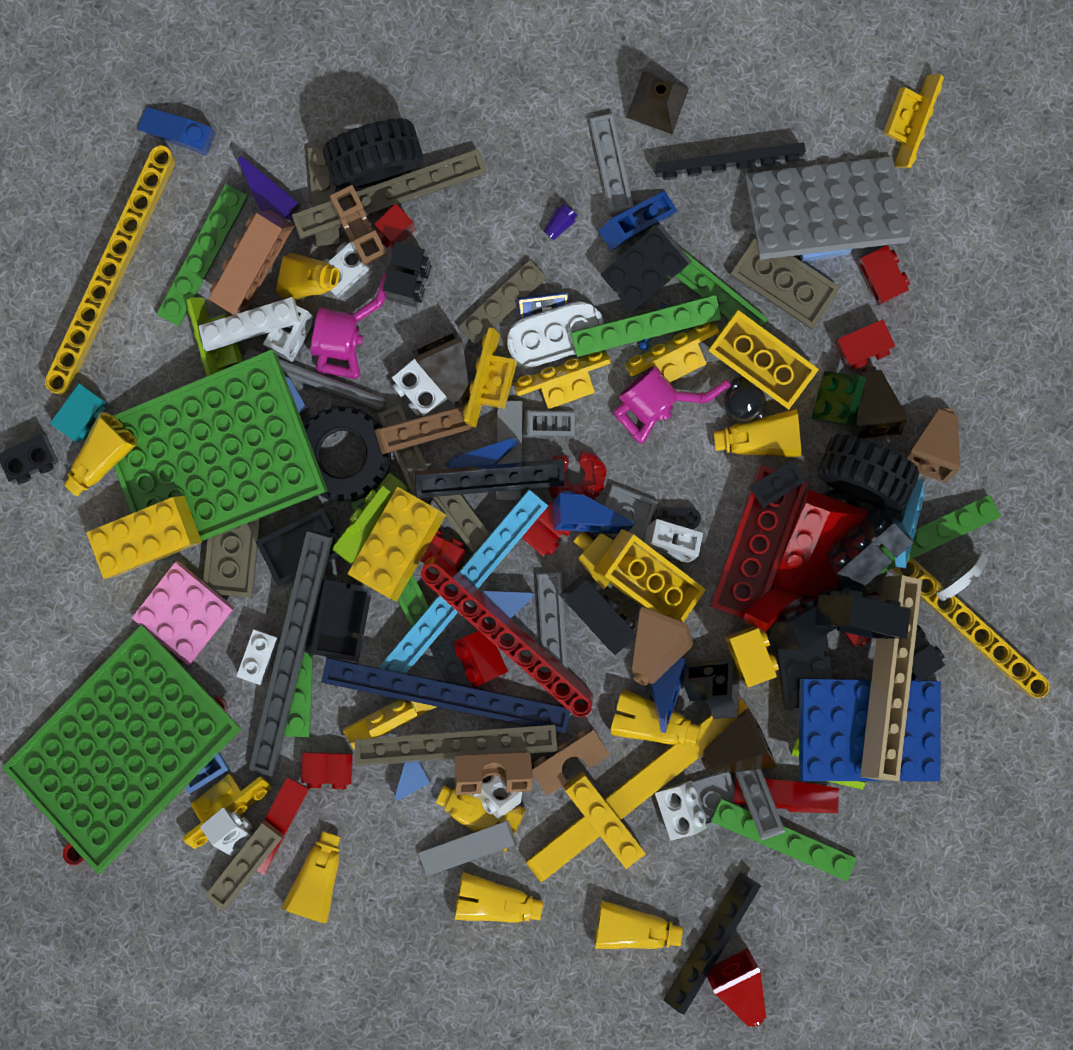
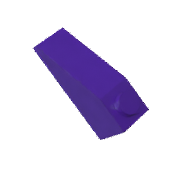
M240 155L238 162L261 212L271 210L289 221L292 214H295L300 208L298 202Z

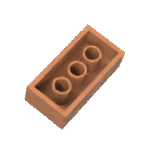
M271 210L252 214L245 225L248 228L247 231L234 244L233 248L236 251L232 258L228 257L221 270L224 272L221 278H217L210 288L212 294L209 300L233 315L248 310L295 225Z

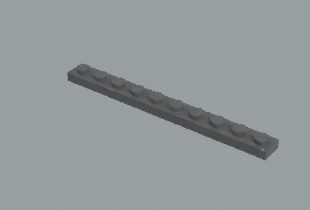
M311 530L306 532L249 770L271 777L276 772L333 540L332 536Z

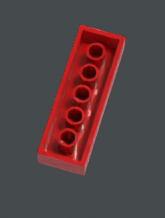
M763 465L758 466L752 485L776 470ZM808 481L764 508L760 506L752 491H749L709 607L744 619L745 612L760 598L770 592Z

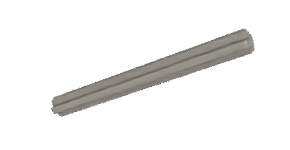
M249 348L245 353L244 360L262 353ZM279 359L285 376L378 411H381L384 406L385 399Z

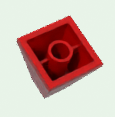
M746 948L714 964L707 978L715 995L748 1027L761 1025L766 1018L761 971L750 950Z

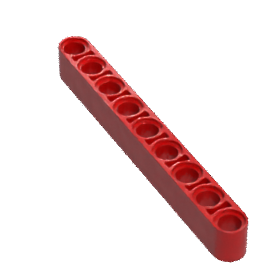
M430 556L426 559L421 570V577L430 588L577 717H585L591 712L593 693L443 558ZM436 567L440 573L432 574L428 568ZM447 584H455L458 590L452 591L448 589ZM473 600L477 606L469 607L465 601ZM492 617L496 622L490 624L485 622L484 618ZM509 633L513 635L514 639L506 640L502 635ZM529 650L533 655L524 656L521 651ZM542 666H546L550 668L551 671L545 673L540 671L539 668ZM566 683L569 687L562 689L557 684ZM584 699L587 701V704L579 705L576 700Z

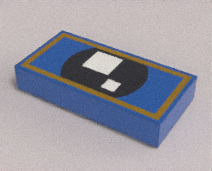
M567 292L519 297V317L521 319L568 304Z

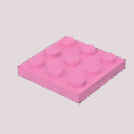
M176 561L132 619L139 625L142 624L166 648L189 666L234 611L235 607L182 563Z

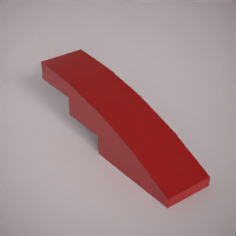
M776 587L745 612L743 621L766 632L770 626H774L775 621L783 617L785 611L798 608L807 595L794 594Z
M290 777L286 778L265 818V821L284 834V836L257 869V872L265 875L310 790V788Z
M736 777L734 802L735 804L747 805ZM765 779L776 809H787L788 812L838 813L839 788L788 780Z

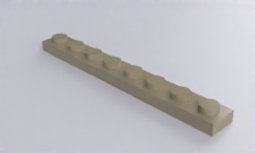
M479 149L357 191L356 193L364 207L366 216L391 208L395 204L400 205L486 174L487 171ZM330 201L292 214L300 240L341 225Z
M555 725L354 740L356 766L454 759V756H460L465 753L482 755L489 752L503 754L513 751H521L523 753L557 751Z

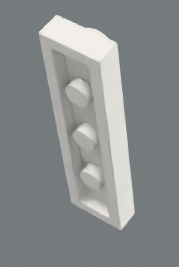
M290 297L199 325V331L204 350L210 351L298 324L300 319L295 299Z

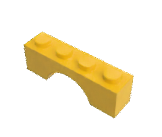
M583 770L563 785L565 792L625 869L629 868L646 854L642 846L613 812Z

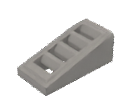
M523 411L522 435L575 436V411ZM533 416H535V430H533ZM542 416H546V431H542ZM552 416H556V431H552ZM562 416H566V431H562Z

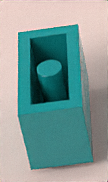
M79 383L50 424L73 441L79 443L81 439L83 441L87 439L91 430L90 426L97 419L99 413L107 411L105 408L107 402Z

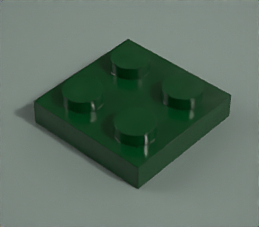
M824 371L811 418L822 422L853 426L866 378L860 375Z

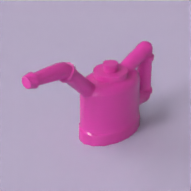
M383 274L381 277L382 280L376 298H373L371 302L353 314L331 310L322 306L319 307L310 355L318 356L316 363L317 371L322 372V374L327 373L347 377V379L359 378L360 369L356 348L357 344L362 345L364 335H360V328H357V322L375 310L380 309L384 304L386 297L382 290L387 274ZM327 358L348 360L349 368L328 364Z
M653 366L621 392L618 398L622 401V404L613 413L616 420H619L632 435V438L642 444L647 440L656 421L661 419L666 421L671 417L670 411L673 409L672 405L675 401L708 403L726 388L728 389L731 384L726 379L706 393L676 391L661 374L658 367ZM629 410L632 411L640 422L644 423L640 430L626 415V412Z

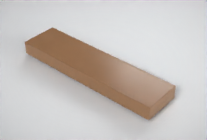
M465 405L375 430L382 454L471 430L472 427L464 421L463 417Z

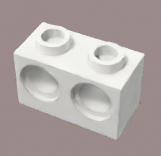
M344 242L336 249L335 252L337 254L331 260L328 258L324 260L338 268L341 273L337 286L330 290L337 299L374 266L371 263L363 267L360 260L355 265H348L346 263V258L350 254H356L351 242L349 244Z
M297 305L300 323L269 332L263 343L269 350H276L277 355L291 362L295 359L316 320L307 310Z
M415 359L392 377L395 382L392 387L401 397L406 395L410 399L411 403L408 406L417 416L420 414L423 416L429 415L448 399ZM413 374L417 377V382L414 386L407 387L403 384L406 375ZM424 393H429L433 396V401L428 406H423L419 403V398Z
M656 519L647 526L644 543L662 556L689 564L699 556L703 533Z
M253 629L236 677L258 685L264 684L280 637Z
M494 775L484 778L489 782H482L481 794H470L473 797H477L482 802L486 812L493 814L498 820L519 805L522 798V792H506L504 781ZM501 796V797H504L505 799L499 800V799H496L495 797Z
M692 781L668 786L655 793L670 841L696 835L707 828L705 815L701 811L698 794L693 787Z
M222 808L200 826L214 847L232 857L242 849L253 835L251 832L253 826L245 817L241 818L236 811L230 812L225 808Z

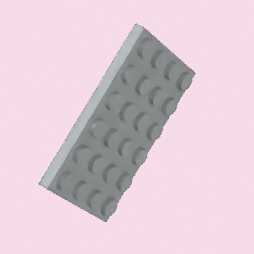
M892 156L745 173L760 260L910 242L909 228Z

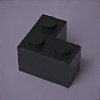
M918 624L911 680L922 682L945 666L942 661L945 657L938 646L925 642L923 638L926 637V634Z
M734 659L685 663L683 684L689 701L707 700L713 719L738 717L739 674Z

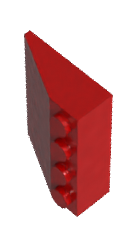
M808 489L792 526L772 586L794 594L818 596L820 590L837 585L836 581L840 578L835 574L826 553L832 544L842 540L847 535L851 527L861 523L869 511Z

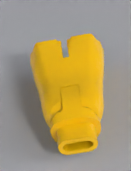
M289 253L282 258L276 293L283 300L290 297L297 300L311 295L327 293L337 286L340 271L328 262Z
M797 409L753 419L748 423H736L730 426L729 429L724 427V430L714 431L715 451L726 450L727 453L731 451L738 455L801 457Z
M106 412L99 413L80 452L73 461L71 471L67 474L68 479L64 483V486L73 495L79 496L83 490L86 491L90 486L98 483L109 470L138 444V439L129 430L122 429V423L115 416Z
M624 689L620 694L616 710L621 712L614 716L611 726L612 736L654 741L663 744H697L701 731L700 725L693 724L692 720L673 710L667 731L662 733L653 701L627 689Z
M445 785L436 801V804L444 807L445 812L449 811V814L456 821L474 832L509 820L514 836L527 809L517 805L498 820L493 814L486 812L482 802L477 797H473L470 794L456 795L455 789L453 790Z
M322 831L319 841L316 840V845L312 847L306 856L298 876L284 900L282 909L317 922L328 923L333 890L340 859L337 852H340V848H338L341 840L340 836Z
M462 872L454 920L517 923L524 920L529 922V919L540 921L543 901L533 899L531 895L528 898L526 893L518 889Z
M601 900L594 949L663 948L664 945L666 948H669L670 945L681 946L683 927L675 926L673 922H668L656 915Z

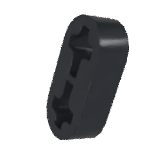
M661 508L656 511L653 518L655 521L658 517L662 516L663 512H667V516L676 517V521H669L668 523L692 530L697 528L701 522L700 513L694 508ZM687 512H692V516L696 517L697 520L692 522V526H687V522L679 521V517H685Z

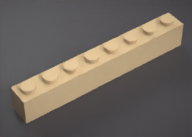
M903 575L883 578L881 602H886V600L899 601L902 607L910 608L911 612L907 639H876L860 775L863 778L880 781L900 780L922 587L921 579Z

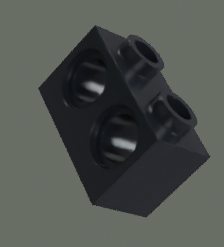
M44 434L35 436L0 453V464L8 482H17L18 485L32 479L31 475L37 472L45 474L53 470V465L59 462L47 435ZM39 449L45 451V459L41 462H37L35 459V454ZM20 459L23 463V468L20 472L15 473L13 463Z

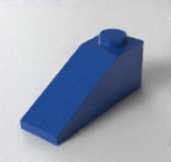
M149 107L145 108L137 129L204 156H207L215 136V132L209 126Z
M664 190L611 218L598 231L609 249L613 251L675 214L678 210Z
M510 438L459 456L454 455L445 465L448 468L496 465L520 440L518 438Z
M574 491L561 492L553 501L554 530L619 534L621 529L628 532L633 527V521L585 495L576 494Z
M680 658L654 684H650L662 733L667 731L683 682L685 658Z

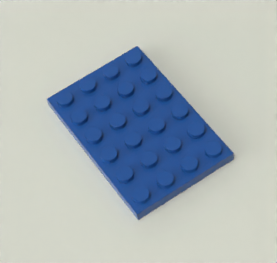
M800 679L799 781H880L860 777L872 680ZM911 681L899 781H940L941 681Z

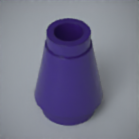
M562 203L560 207H556L543 232L555 240L576 222L575 219L578 214Z

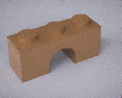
M353 185L330 195L329 201L362 266L365 267L384 258L387 252L376 231L371 227Z
M587 728L581 730L574 735L576 740L572 743L567 744L565 741L557 746V751L547 758L543 755L532 762L534 765L532 774L546 796L568 783L562 772V765L568 758L579 757L590 769L610 756L594 729L590 731Z
M513 751L503 754L489 752L482 755L465 753L460 756H454L453 769L456 795L481 794L482 780L491 775L498 776L504 781L506 792H525L532 789L533 775L530 752Z

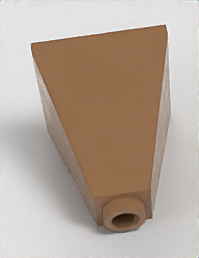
M942 407L933 415L905 457L918 467L919 474L947 483L960 468L958 415H955L953 410Z
M641 607L632 665L633 679L642 685L654 684L692 647L693 641L688 624Z

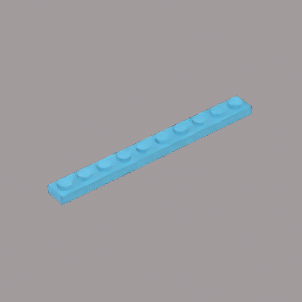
M528 489L458 573L478 589L548 505ZM447 584L448 589L452 591L458 590L455 584ZM438 595L380 663L378 668L407 673L458 612Z

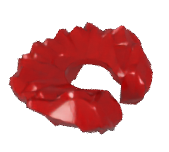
M588 451L579 452L577 461L585 472V478L576 485L569 483L565 477V472L569 465L568 456L565 454L553 456L552 460L563 459L565 470L564 486L548 487L551 498H556L564 491H574L576 494L585 495L593 500L595 497H599L600 491L604 490L607 470L605 464L599 460L597 455Z

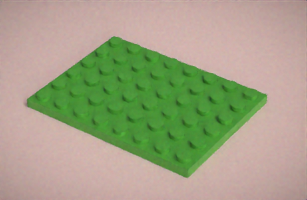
M274 349L114 415L122 423V429L129 430L138 439V444L114 466L131 514L169 498L185 496L201 541L328 491L278 355Z
M141 624L2 768L97 874H101L242 728L162 643Z

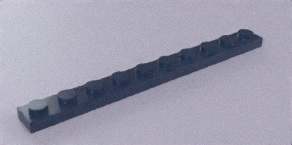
M326 657L321 683L529 726L555 725L556 731L563 733L567 731L571 713L562 705Z

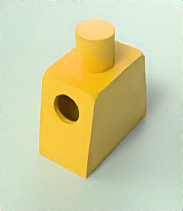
M581 532L573 541L584 551L578 560L600 588L604 590L609 582L593 570L614 540L603 533H600L593 540L588 534Z

